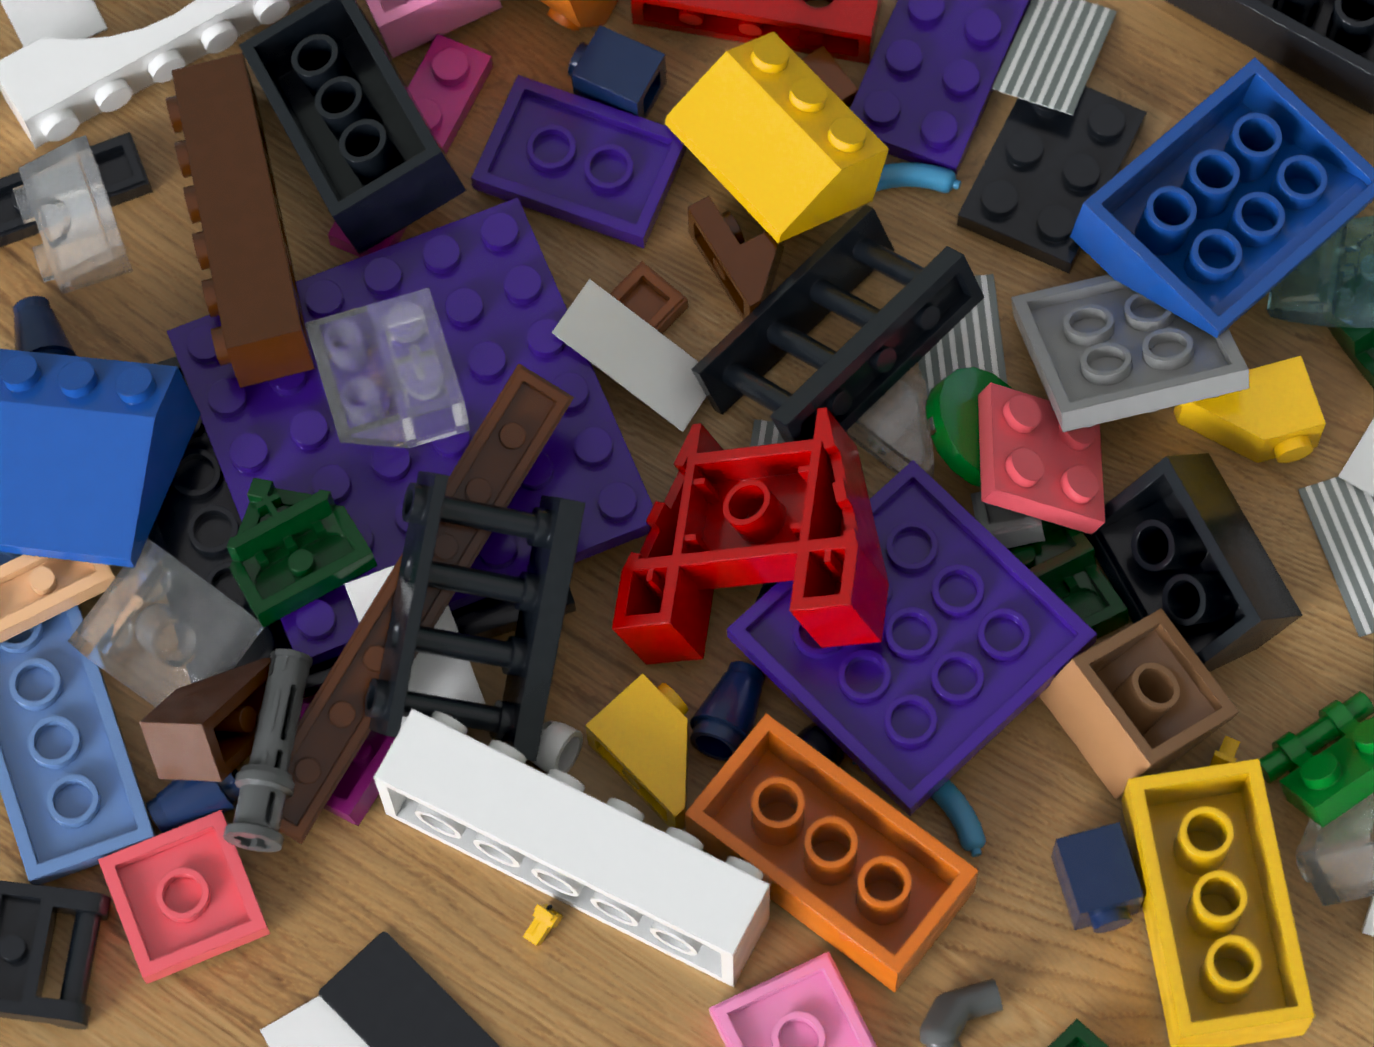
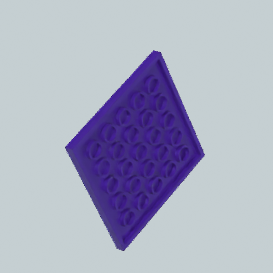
M518 197L296 281L315 367L313 370L240 388L232 364L220 366L214 349L211 329L221 326L220 316L211 318L210 315L167 331L190 393L201 413L200 418L241 521L250 502L247 493L253 478L273 481L275 488L314 494L319 489L330 491L335 505L344 506L371 549L378 565L353 580L396 564L404 549L409 523L404 522L402 518L403 500L409 484L416 483L418 471L448 476L451 474L519 363L570 394L574 399L507 508L532 512L535 507L540 506L541 495L585 502L574 563L647 535L651 529L646 520L653 504L591 363L552 333L566 313L567 308ZM492 532L471 568L519 577L521 572H527L532 546L527 544L526 538ZM345 584L281 618L292 650L309 655L313 659L312 666L339 656L359 624ZM455 592L448 605L450 610L454 611L486 597Z

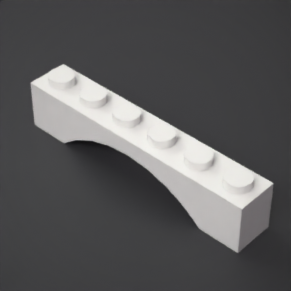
M195 0L174 15L142 29L118 35L83 39L43 36L0 60V92L34 147L38 148L49 141L56 142L67 138L75 132L81 123L101 112H112L121 108L131 99L132 95L156 82L164 83L172 80L171 70L183 68L208 53L216 54L233 45L239 36L260 24L268 25L280 20L288 13L291 7L304 0Z

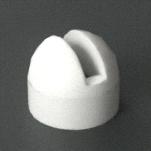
M548 721L543 723L537 760L532 762L546 773L550 769H557L568 773L580 753L583 742L582 732L561 722Z

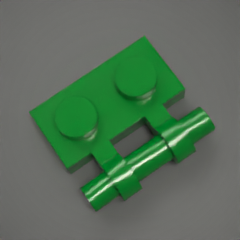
M1359 691L1343 703L1334 700L1319 710L1318 720L1296 735L1292 732L1285 733L1272 742L1273 750L1259 759L1263 779L1269 784L1286 772L1290 773L1279 780L1286 800L1322 828L1374 793V716L1363 721L1374 713V706L1370 699L1363 692ZM1333 740H1336V742H1335L1334 744H1332L1331 746H1329L1328 748H1326L1325 750H1323V751L1320 752L1319 754L1313 755L1314 753H1316L1317 751H1319L1320 749H1322L1323 747H1325L1327 744H1329V743L1332 742Z

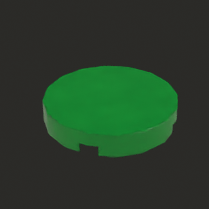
M976 367L956 369L931 389L925 406L926 419L929 420L933 417V424L937 432L932 434L931 438L937 452L949 468L971 485L981 487L978 394L991 382L1011 389L1012 387L991 372Z

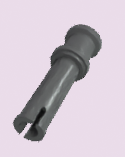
M276 649V651L271 652V663L259 711L249 765H244L241 771L236 774L235 785L240 789L233 823L225 826L224 840L232 845L251 851L277 852L283 848L284 837L279 833L285 801L294 795L295 783L293 782V776L288 771L300 721L309 670L312 667L313 659L303 652L292 649Z

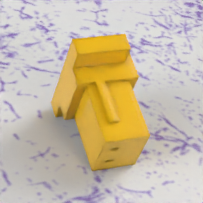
M1225 735L1220 750H1215L1209 766L1236 762L1237 759L1234 757L1241 741Z
M537 904L532 915L535 918L523 935L524 938L536 946L543 943L550 930L556 928L563 918L561 913L552 908V905Z

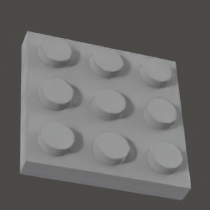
M1109 274L1011 297L1014 320L1063 432L1092 427L1109 421L1156 412L1160 409L1249 389V369L1229 328L1218 338H1215L1114 280Z

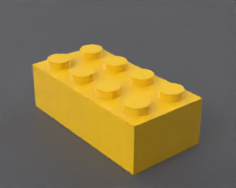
M1252 759L1129 778L1121 803L1134 868L1144 895L1142 908L1170 1047H1231L1304 1035L1315 1015L1260 760Z

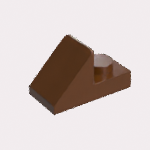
M707 196L687 207L688 232L744 320L770 295L783 254L784 241L777 243L765 231L745 242L743 233L733 215L729 211L721 214L710 196Z

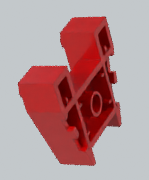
M827 407L817 409L814 438L809 440L723 450L702 423L693 424L673 464L679 470L664 502L655 501L646 520V523L651 527L639 553H630L621 571L612 625L613 631L646 665L704 659L714 589L793 581L789 611L821 648L882 642L889 582L856 444Z

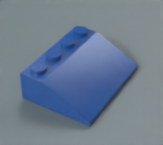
M1253 58L1088 198L1081 207L1070 238L1114 280L1218 338L1374 201V167L1257 58Z
M0 349V552L135 568L201 415L178 366Z

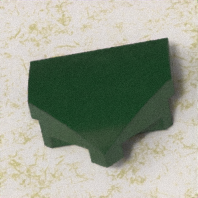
M253 478L247 496L250 502L236 536L230 537L226 546L232 558L230 565L231 573L263 628L378 566L371 549L344 506L335 505L330 491L319 489L314 494L284 490L275 488L273 481Z

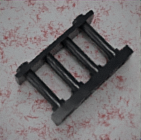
M865 204L691 370L716 412L723 415L745 395L774 412L770 417L784 442L813 439L818 408L827 407L846 432L984 298L965 255L946 246L925 268L894 252L895 250L874 208ZM874 270L905 286L882 309L851 294ZM831 311L861 327L838 351L807 335ZM787 353L817 369L793 394L763 377Z
M418 471L416 483L409 484L403 500L402 518L404 522L409 523L379 679L373 678L370 681L365 698V715L371 718L369 729L386 736L397 737L402 717H408L412 709L428 717H431L434 711H438L458 720L466 728L489 731L492 739L512 746L526 757V760L536 761L586 503L541 495L540 506L535 507L532 512H526L445 496L448 475ZM440 522L526 538L527 544L532 546L527 572L523 571L517 577L433 561ZM427 587L513 602L515 609L519 610L515 636H509L507 641L420 626ZM415 652L502 667L503 674L507 675L503 699L497 700L493 706L408 691Z

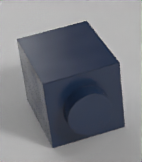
M599 25L590 43L581 42L570 60L568 75L572 77L573 94L646 119L667 82L665 54Z
M1120 822L1056 839L1051 858L1074 930L1092 926L1094 933H1105L1131 923V915L1138 913L1144 895Z

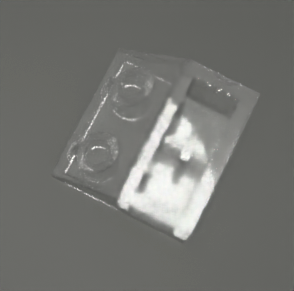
M430 288L305 323L340 443L411 448L470 431L464 398Z

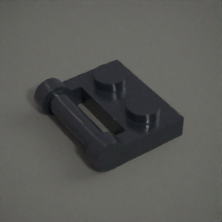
M0 880V1018L49 1023L69 1029L81 1030L88 1028L91 1007L85 1003L100 923L108 919L112 898L91 891ZM57 913L70 914L75 916L60 999L42 997Z

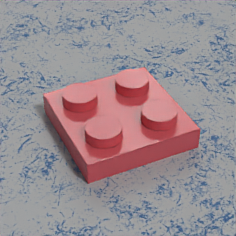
M992 382L988 384L978 394L981 502L1092 535L1105 523L1100 424L1063 432L1049 400Z
M222 810L98 859L140 973L146 984L270 934L237 847L224 840V830L228 824Z

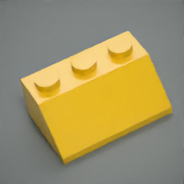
M774 31L727 50L669 112L665 121V125L777 243L872 202L889 148Z

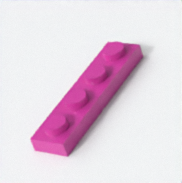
M437 34L410 82L408 90L446 154L490 74L493 62L492 56ZM336 221L328 233L330 245L362 257L399 243L407 227L360 255Z

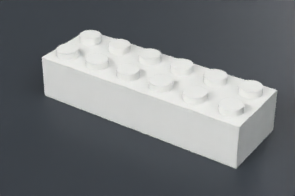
M414 709L411 710L374 776L386 815L732 987L735 986L770 918V884L762 881L764 875L758 868L732 856H729L726 862H723L703 852L704 845L701 841L678 828L668 827L666 833L642 822L644 815L624 801L609 798L605 804L583 793L585 786L565 772L550 769L546 775L524 764L526 757L506 743L491 740L489 746L467 736L468 729L458 720L447 714L434 711L431 717H428Z

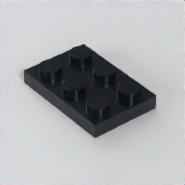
M1085 86L1073 116L1017 98L958 213L957 225L1066 273H1070L1082 249L1070 238L1081 207L1088 198L1121 171L1145 123L1147 112Z

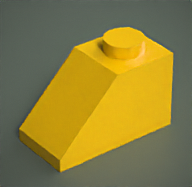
M1302 356L1249 369V389L1177 405L1174 408L1177 423L1256 463L1275 458L1278 463H1290L1308 456L1318 446L1326 425Z
M642 673L585 725L588 745L669 827L682 830L685 827V812L687 811L689 734L688 718L685 714L689 710L682 698L669 685L663 682L656 687Z

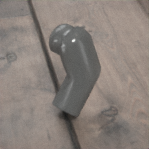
M992 978L950 990L936 997L920 1026V1042L926 1045V1047H962L958 1037L962 1034L968 1020L1003 1010L995 980Z

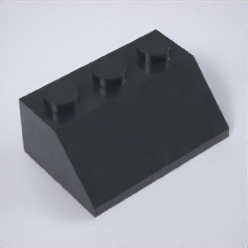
M1209 453L1164 457L1104 505L1105 523L1092 535L1084 533L1094 547L1095 557L1113 589L1127 607L1128 615L1133 624L1162 608L1209 672L1258 649L1303 616Z

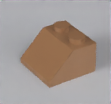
M1162 608L1073 658L1056 675L1049 687L1039 695L1115 800L1123 796L1129 778L1161 773L1239 713L1238 709Z

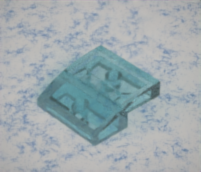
M1374 216L1353 218L1269 292L1267 311L1270 317L1315 326L1374 328Z

